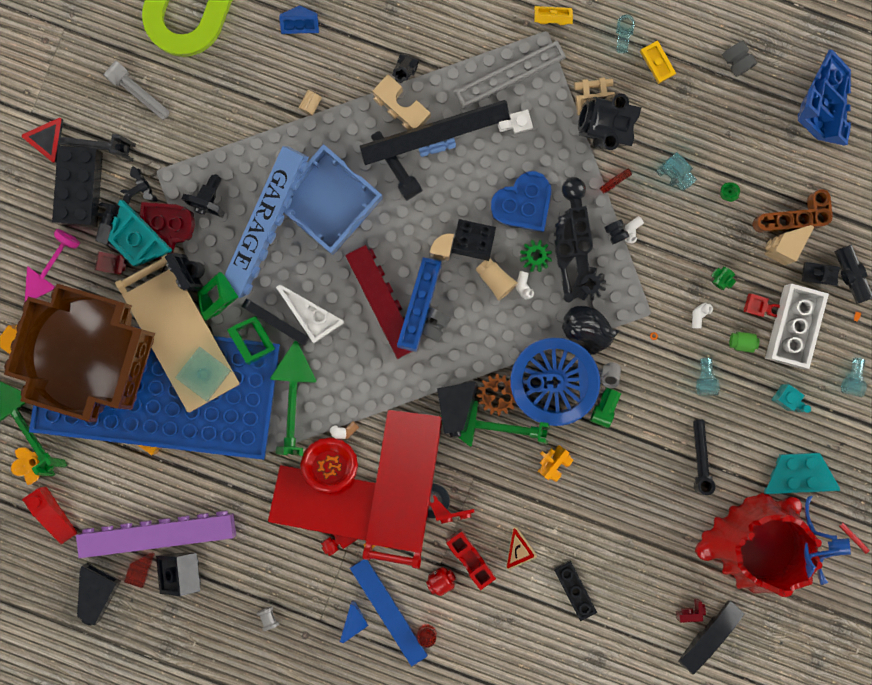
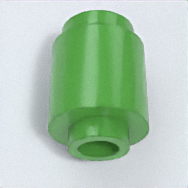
M737 331L736 333H731L729 347L734 348L735 351L754 353L755 349L758 350L760 339L757 338L756 334Z

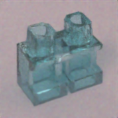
M678 152L670 156L655 171L660 177L667 174L671 178L670 186L677 185L682 191L689 188L697 180L690 173L693 169L691 165Z

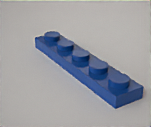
M424 257L422 259L397 343L398 348L417 352L442 266L441 261Z

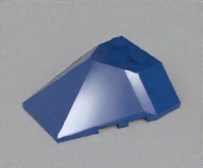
M833 50L828 51L801 103L798 121L817 140L845 146L848 145L851 123L847 122V112L851 111V105H847V94L851 93V69Z

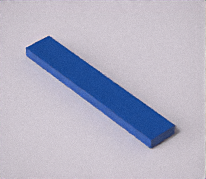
M362 559L351 566L350 570L411 667L428 657V654L369 560Z

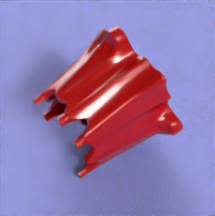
M761 493L745 498L740 506H730L729 514L726 517L714 518V527L702 533V540L695 548V553L701 560L710 561L716 558L722 560V573L724 575H733L738 589L745 588L755 594L772 593L781 597H789L793 594L794 590L812 585V576L823 566L819 556L812 557L811 561L816 568L811 578H808L804 558L805 543H808L810 554L818 552L822 541L814 535L809 526L800 518L802 503L798 498L792 496L781 501H775L769 494Z

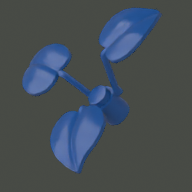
M809 496L805 503L807 525L814 535L829 538L832 541L828 542L829 550L810 554L808 543H805L804 558L808 578H811L816 568L811 561L812 557L819 556L820 562H823L825 558L832 556L851 555L849 538L837 539V535H828L817 532L814 529L809 513V504L813 496ZM818 569L817 574L820 584L829 583L822 569Z

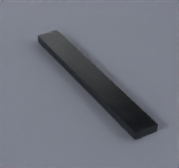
M502 100L360 145L363 162L365 165L485 128L501 121L510 120L508 104L506 100Z

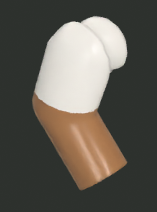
M354 421L346 428H338L337 425H334L330 428V433L335 439H348L359 426Z

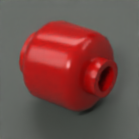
M441 567L428 575L426 584L433 595L442 596L454 589L456 577L452 570L448 571L446 568Z

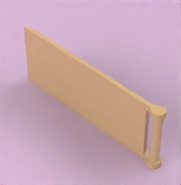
M167 254L162 256V259L122 281H116L115 284L126 303L132 305L131 312L140 328L155 333L154 343L151 348L185 409L190 413L235 388L240 383L189 292L183 291L178 287L176 283L177 278L174 273L167 270L127 292V286L164 267L167 263L165 259Z

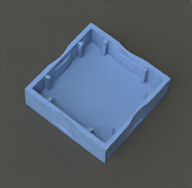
M323 144L308 161L309 164L306 171L299 178L300 185L296 191H293L291 196L292 202L285 209L284 214L331 255H334L380 203L383 196L361 176L350 170L343 160Z

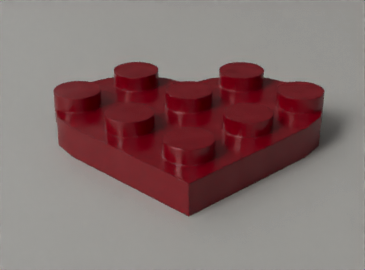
M141 202L140 217L172 249L170 253H173L176 243H183L192 238L195 218L191 210L177 204ZM162 256L154 259L153 261H158L162 259Z

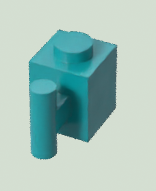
M782 384L771 399L787 411H795L796 409L798 412H811V406L801 402L805 395L789 384Z

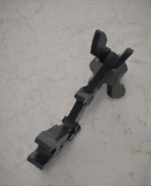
M134 166L131 167L130 176L136 179L137 186L130 190H121L120 192L124 194L123 200L129 205L131 198L142 191L144 199L157 202L158 198L156 195H153L149 183L141 175V169H137ZM104 202L99 203V206L105 207L106 211L104 213H98V216L103 217V215H105V213L109 211V207L111 204ZM112 204L113 217H117L120 206Z

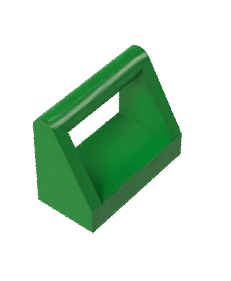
M222 272L217 273L198 291L200 313L205 321L219 315L238 298V295ZM217 285L219 299L213 303L207 293Z
M257 316L227 329L248 365L275 350ZM250 324L253 325L266 348L253 356L238 332Z

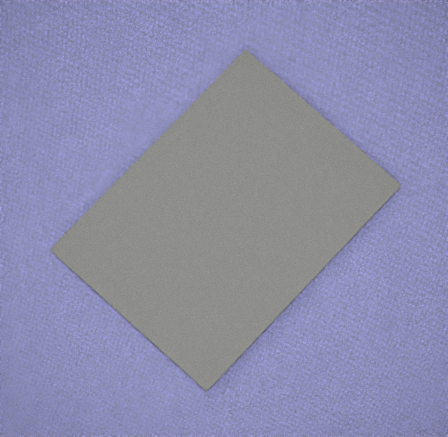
M547 31L399 83L403 89V92L397 98V103L400 106L409 107L417 100L431 113V118L424 125L502 100L507 101L509 115L528 109L533 125L532 130L514 134L513 129L499 132V123L454 137L456 147L452 149L446 148L442 152L428 153L424 157L420 156L418 149L397 155L407 174L414 176L423 189L421 193L408 201L405 200L398 189L400 182L385 159L365 165L359 146L372 142L371 135L380 131L385 138L407 131L401 125L403 123L401 120L392 118L384 105L381 107L373 100V93L157 171L167 204H177L186 207L194 213L195 228L193 236L189 241H184L181 244L189 261L200 262L204 265L205 273L199 278L203 286L217 273L222 272L225 275L282 146H289L308 156V162L324 144L343 160L350 170L361 176L382 194L383 199L334 255H331L283 213L284 220L276 228V237L267 248L268 255L266 259L260 263V272L251 283L253 287L249 295L237 298L219 315L208 319L214 336L232 338L227 329L256 316L241 307L247 298L307 335L276 288L278 285H282L345 322L316 343H313L310 338L305 346L298 342L316 378V382L297 383L294 434L296 443L330 431V428L334 425H337L339 428L350 424L352 421L355 422L436 393L437 388L461 384L511 366L525 348L539 340L546 338L568 339L562 329L565 314L572 307L588 306L598 310L607 319L612 329L651 314L625 240L612 245L610 241L611 235L606 233L604 228L618 220L588 138L579 136V115H577V109L560 62L465 109L462 108L455 94V90L551 44L552 40ZM528 171H536L543 174L551 185V198L544 232L507 226L499 223L492 217L491 200L494 194L504 187H513L516 179ZM217 174L222 181L216 190V198L213 204L219 206L225 212L223 218L206 213L201 215L194 212L195 208L187 205L181 199L183 194L196 197L202 185L207 184L211 175ZM577 177L586 186V193L581 200L582 206H587L593 248L587 254L589 267L597 268L596 276L603 273L599 280H606V283L600 284V286L605 287L606 290H598L601 293V297L598 298L594 294V300L592 301L588 294L587 299L584 301L577 297L568 303L563 299V280L561 269L557 264L554 244L556 236H554V233H556L555 224L559 221L558 217L564 215L565 211L571 208L570 201L562 194V185L568 178ZM459 219L496 227L490 259L496 262L515 281L518 280L520 271L529 273L527 285L534 291L533 297L530 299L522 298L515 287L507 296L498 301L494 293L476 271V268L484 260L450 253L449 261L430 257V250L433 242L444 234H454L455 238ZM578 222L575 224V229L578 232H584L585 225ZM531 240L535 241V245H537L539 240H542L541 247L548 244L549 246L545 251H552V254L547 255V257L552 258V261L546 262L548 264L547 269L541 265V272H538L536 267L533 272H530L531 265L524 268L523 266L527 261L520 262V258L526 257L521 255L520 251H527L524 248V244L526 243L531 247ZM584 241L579 242V249L587 251L588 244ZM564 244L560 245V253L563 255L568 254L569 247ZM364 245L368 249H373L377 257L373 260L376 266L381 265L385 273L382 278L385 283H390L394 291L391 293L393 300L398 299L402 307L400 313L403 318L407 313L423 257L441 261L442 266L430 307L450 317L451 320L447 327L442 329L443 335L439 342L422 334L417 352H412L397 359L345 255ZM538 252L531 254V257H534L533 260L535 261L538 258H541L540 255L538 256ZM575 257L566 267L571 291L578 275ZM194 265L191 267L192 274L196 271ZM588 279L587 283L578 285V287L588 286L591 289L595 284ZM217 285L207 293L213 303L219 299ZM257 317L270 341L280 344L279 365L295 340ZM434 320L432 325L436 326L437 321ZM252 324L238 331L243 340L262 342ZM552 349L544 350L545 353L552 351ZM276 380L266 453L275 451L276 446H284L287 426L288 381Z

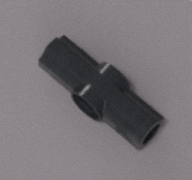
M852 244L834 251L842 269L841 277L844 283L849 286L856 304L872 299V292L866 280L867 271L864 265L859 263Z

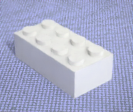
M795 284L784 285L779 303L780 308L777 311L765 359L800 369L810 368L828 293Z

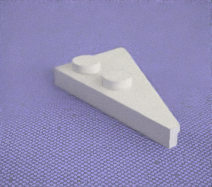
M278 285L276 287L313 343H316L345 323L340 318L284 286Z

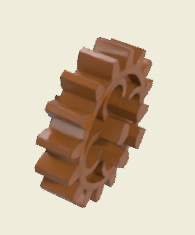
M498 374L495 375V379L488 376V382L482 381L484 387H478L482 391L481 394L477 395V397L482 398L479 404H485L483 410L486 411L489 408L491 415L494 411H497L498 416H500L501 411L507 414V408L514 409L512 403H516L511 391V379L506 381V375H503L501 379ZM503 382L505 387L501 390V394L510 395V400L506 402L503 398H498V406L492 407L491 402L495 400V396L492 394L487 395L485 390L491 388L492 391L497 392L498 383Z

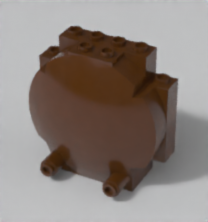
M56 284V287L52 290L51 303L28 296L23 304L21 320L17 324L16 337L10 346L11 353L9 359H7L4 365V375L26 381L21 390L22 397L20 401L87 422H97L99 413L103 412L106 405L117 409L132 410L137 399V392L155 336L154 332L131 326L132 314L130 311L132 305L61 284Z

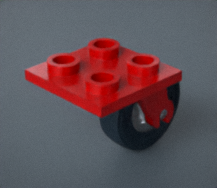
M432 483L427 518H436V521L440 520L441 524L453 522V517L460 516V520L472 517L471 513H475L474 509L451 514L448 511L450 505L448 492L441 485Z

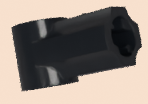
M401 53L392 74L395 80L402 83L407 81L411 75L414 76L419 59Z

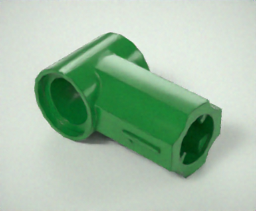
M605 387L599 404L593 410L590 421L609 428L614 419V410L621 393Z

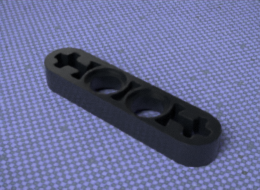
M246 298L241 307L300 344L306 345L309 340L307 335Z

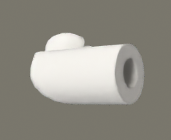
M702 303L693 310L692 328H702V318L713 311L711 304Z

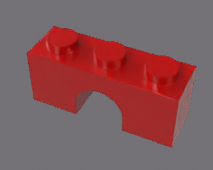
M459 529L446 539V544L456 558L464 565L469 576L480 591L496 580L495 574L462 529Z

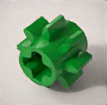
M724 266L722 269H715L711 277L715 278L712 283L721 290L732 288L736 282L733 279L735 273Z

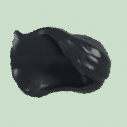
M572 307L563 318L562 329L566 337L580 344L590 355H595L609 347L615 336L619 333V330L611 328L603 314L592 307Z

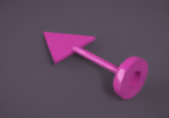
M56 229L54 237L61 244L42 273L39 275L27 266L25 301L28 296L38 298L55 288L44 277L65 246L72 249L78 248L80 242L74 236L61 229Z

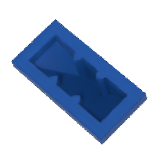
M299 5L279 15L281 34L319 33L318 14Z
M355 601L351 602L340 639L341 643L346 642L369 626Z

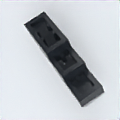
M727 601L718 615L712 617L704 630L698 632L678 662L694 675L721 646L745 613L732 601Z

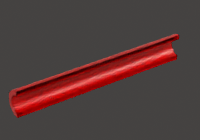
M843 522L839 525L865 554L870 551Z

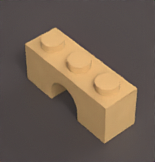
M389 74L372 91L373 100L381 107L384 105L392 118L401 120L403 122L401 125L406 130L423 126L431 118V113L417 100L409 107H402L397 103V98L403 92V89Z

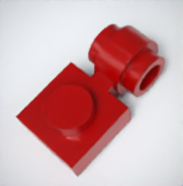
M334 535L336 539L327 538L321 543L323 546L321 548L325 554L331 556L339 550L337 548L338 544L344 549L358 539Z

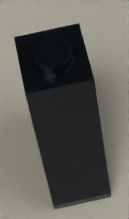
M475 381L437 388L444 434L450 435V438L461 437V433H466L478 390V385Z
M89 563L81 566L77 617L82 619L81 621L86 625L91 626L99 623L121 580Z

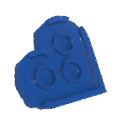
M528 171L520 175L513 187H504L494 194L491 200L492 217L499 223L507 226L544 232L551 198V185L543 174L536 171Z

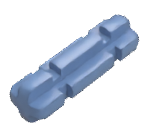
M453 137L446 141L419 148L418 150L420 156L424 157L428 153L434 154L445 151L446 148H455L456 143Z

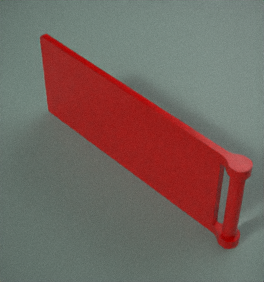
M388 410L366 545L362 555L364 560L376 559L410 565L415 569L420 568L442 417ZM372 545L415 553L413 558L376 552L372 551Z
M281 465L278 471L268 522L366 541L376 483L353 479L342 490L325 493L317 491L308 485L301 474V469Z

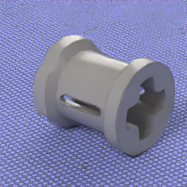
M273 606L257 612L264 626L262 628L263 631L273 629L279 625L272 611Z

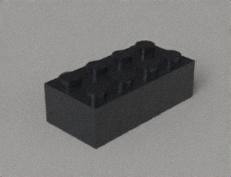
M58 146L52 223L62 226L97 228L103 152L97 148Z

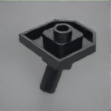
M217 174L211 175L207 184L202 185L196 197L183 194L181 198L187 205L195 208L194 212L201 215L208 213L223 218L225 214L219 206L213 204L216 198V190L222 181Z

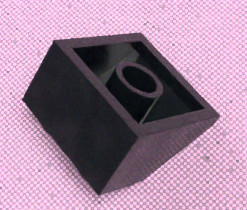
M182 552L156 556L160 594L184 596L200 592L201 579L198 571L199 560L197 553Z

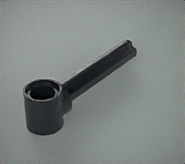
M380 131L371 135L373 141L384 138ZM397 156L385 159L400 182L398 189L406 201L423 191L417 179L407 174Z
M698 419L693 421L698 477H695L694 490L700 495H711L714 493L716 485L713 481V476H709L705 421ZM704 481L708 483V489L705 492L701 489V483Z

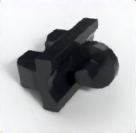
M804 262L802 282L838 286L840 267Z

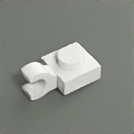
M528 109L510 114V120L501 121L498 124L499 132L513 129L514 134L533 129Z

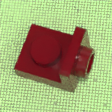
M694 599L695 610L693 608H681V611H676V619L680 623L704 621L703 616L706 615L705 604H702V601L699 599Z

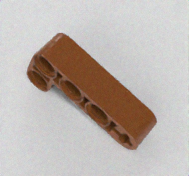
M824 189L811 193L807 198L808 210L762 214L754 219L753 229L758 233L797 230L810 225L814 226V228L826 226L831 223L833 217L830 193ZM816 195L821 197V204L816 201ZM818 214L823 216V223L818 220ZM799 215L804 217V224H801L799 222ZM780 217H783L786 220L785 226H782L780 224ZM761 221H763V222H770V221H771V223L765 226L764 224H761Z

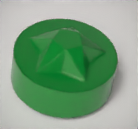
M728 182L722 185L720 196L723 200L733 202L739 198L740 187L737 184Z

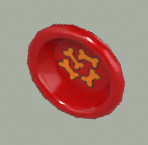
M332 437L319 439L310 444L304 451L300 462L301 474L306 483L317 491L325 493L340 491L347 487L356 476L358 469L357 455L352 447L341 439Z

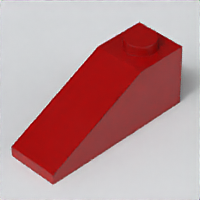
M47 486L36 489L22 499L31 514L60 544L65 543L78 534Z

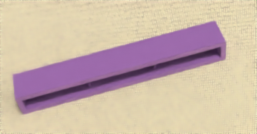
M227 510L218 511L213 516H209L208 513L197 514V518H190L189 515L178 517V520L171 521L170 518L159 519V523H151V520L139 522L140 525L132 526V523H125L120 525L121 528H113V525L101 527V530L94 531V528L82 529V533L76 535L78 558L232 539L236 536L234 513H228Z

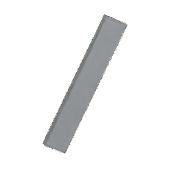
M557 40L455 90V94L462 108L465 109L564 60L566 56Z

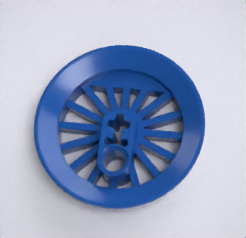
M546 338L529 345L516 359L511 372V391L519 408L534 421L548 423L551 426L567 425L584 417L594 406L600 391V374L593 357L581 345L564 338ZM552 349L553 368L544 350ZM556 349H562L564 352L557 369ZM568 352H571L575 357L562 370ZM536 354H541L547 369L534 358ZM578 359V367L566 372ZM531 361L542 372L528 368L526 365ZM524 372L530 373L528 379H524ZM579 372V376H577V377H569V376H571V375H573V374ZM538 377L541 380V384L536 386L531 382V379ZM553 377H557V380H560L558 384L551 381ZM579 381V385H576V384H574V383H571V382ZM524 384H527L530 390L526 391ZM568 387L580 391V398ZM550 391L544 408L539 406L537 403ZM564 391L578 403L571 407ZM534 392H542L534 401L529 396ZM553 392L555 394L556 411L548 410ZM558 392L567 407L565 410H559Z

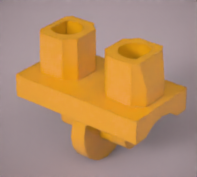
M560 445L555 450L551 448L547 454L541 451L540 454L544 458L540 462L542 466L538 472L547 480L551 479L557 482L562 475L557 470L561 464L566 468L569 467L573 459L570 457L569 452Z

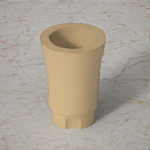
M491 259L489 261L484 260L476 268L481 279L488 285L498 301L507 296L518 284L517 281L511 278Z

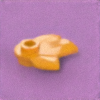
M27 447L16 449L15 454L18 459L12 463L11 472L16 476L24 475L26 484L31 485L40 478V475H35L32 470L34 466L40 463L38 456Z

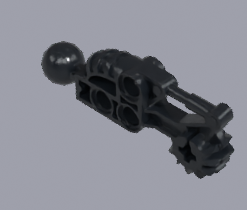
M577 177L568 178L562 185V194L570 201L571 208L565 211L564 215L558 217L559 221L555 224L556 233H554V236H556L554 244L557 264L561 269L563 280V299L568 303L577 297L584 301L587 299L588 294L592 301L594 300V294L598 298L601 297V293L598 290H606L605 287L600 286V284L606 283V280H599L603 273L596 276L597 268L589 267L587 254L592 250L593 242L587 206H582L581 200L586 193V186ZM578 222L583 223L585 231L578 232L575 229V224ZM579 242H586L588 250L581 251L578 247ZM560 245H567L569 253L566 255L561 254L559 251ZM575 257L578 275L571 291L566 267ZM588 279L595 284L591 289L588 286L578 287V285L587 283Z

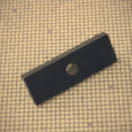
M571 560L553 568L579 620L582 621L596 614L597 611ZM578 588V593L573 594V589Z

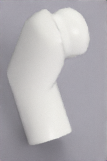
M639 216L624 227V230L628 231L630 237L624 239L627 243L633 244L637 240L636 229L644 224Z
M520 271L516 290L522 298L530 299L533 297L534 291L527 285L529 273Z

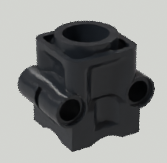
M622 93L608 95L604 99L598 97L588 98L582 106L578 120L579 136L593 139V145L598 150H614L618 146H632L634 124L640 116L642 107L629 105L628 97Z

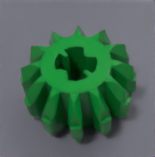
M531 240V247L525 243L524 248L527 251H520L521 255L526 256L520 258V262L527 261L523 267L527 268L531 265L530 272H533L535 267L538 272H541V265L547 269L548 264L546 262L552 261V258L547 257V255L552 254V251H545L549 246L548 244L541 247L542 240H539L537 245H535L534 240ZM538 252V256L540 255L541 258H538L535 261L533 260L534 257H531V254Z

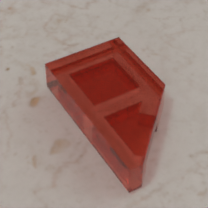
M629 168L624 170L599 189L603 194L607 193L623 180L630 177L632 172Z
M152 552L132 562L129 565L124 583L143 588L155 553Z

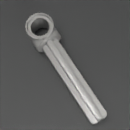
M116 60L103 74L113 85L124 87L162 120L166 119L170 114L169 110L129 78V72Z
M548 359L553 368L552 360ZM556 360V362H557V369H558V366H559V364H560V361H557V360ZM564 362L562 370L565 368L568 362ZM611 362L603 365V368H598L601 382L605 387L616 388L619 385L621 367L618 364ZM573 364L566 372L577 368L578 364Z

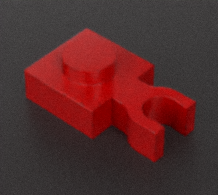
M748 293L743 312L759 317H764L765 313L768 316L777 317V314H773L771 310L773 307L780 308V305L768 304L769 298Z

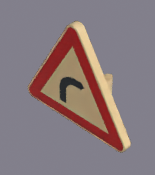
M516 527L512 530L506 565L507 569L515 568L537 557L535 551Z

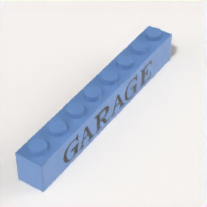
M282 146L225 273V277L238 295V298L249 295L253 287L251 283L260 272V263L266 259L268 255L267 248L276 237V228L282 224L284 220L283 213L292 202V193L298 189L300 185L299 178L308 167L309 162L307 160L309 157L289 146Z

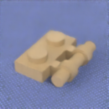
M603 77L599 78V80L588 81V79H584L582 82H575V90L583 91V95L575 96L577 115H580L582 106L588 98L598 97L604 99L608 95L615 94V92H607L606 88L613 86V79H605ZM599 88L600 93L590 94L589 89Z

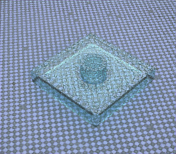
M199 347L175 378L208 402L232 370Z

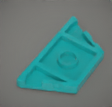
M124 200L118 202L120 208L117 217H114L113 228L110 231L108 241L132 266L137 267L172 251Z
M820 453L779 454L776 467L770 475L771 479L767 488L765 487L764 494L840 491V487Z

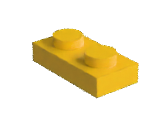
M535 6L534 22L540 24H572L573 10L572 8Z
M658 40L640 50L658 84L676 74Z

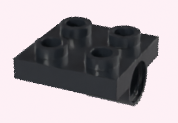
M459 219L451 253L489 261L496 227Z
M170 253L165 256L167 260L166 265L177 278L176 283L183 291H199L203 287L199 279L205 273L202 263L189 261L185 254ZM193 265L196 268L194 274L191 273V267Z

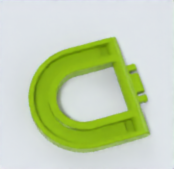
M145 0L142 9L143 26L151 41L162 51L179 57L194 56L207 50L217 40L232 0H208L200 24L188 34H176L166 27L164 14L169 0Z

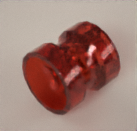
M430 624L422 625L417 634L418 643L425 648L432 647L436 642V629Z

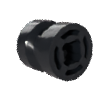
M622 219L604 227L606 233L611 235L610 241L612 245L630 237L628 231L624 230Z

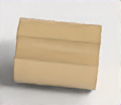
M307 90L298 108L304 113L313 116L322 97Z

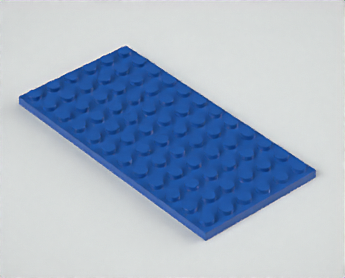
M213 336L240 384L190 413L185 409L151 348L137 392V399L132 410L117 409L106 405L103 412L99 413L97 422H87L33 405L29 432L265 460L276 380H271L270 377L278 366L280 344L272 343L275 348L273 352L248 365L232 338ZM244 340L252 356L266 349L263 342Z

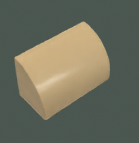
M444 234L438 237L431 246L430 257L449 261L454 234Z

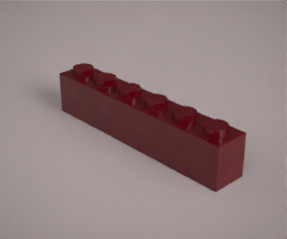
M364 245L346 254L345 256L396 358L400 359L414 352L397 347L405 317L403 318L400 313L402 307L398 299L393 300L391 293L394 291L390 283H385L382 278L385 273L381 265L376 266L373 260L377 258L373 249H368Z

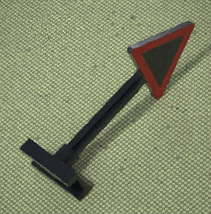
M57 118L22 134L23 139L53 163L57 162V149L60 145L107 150L110 154L128 162H133L134 159L129 156L130 147H136V143L118 134H112L111 141L109 142L61 137L62 118Z

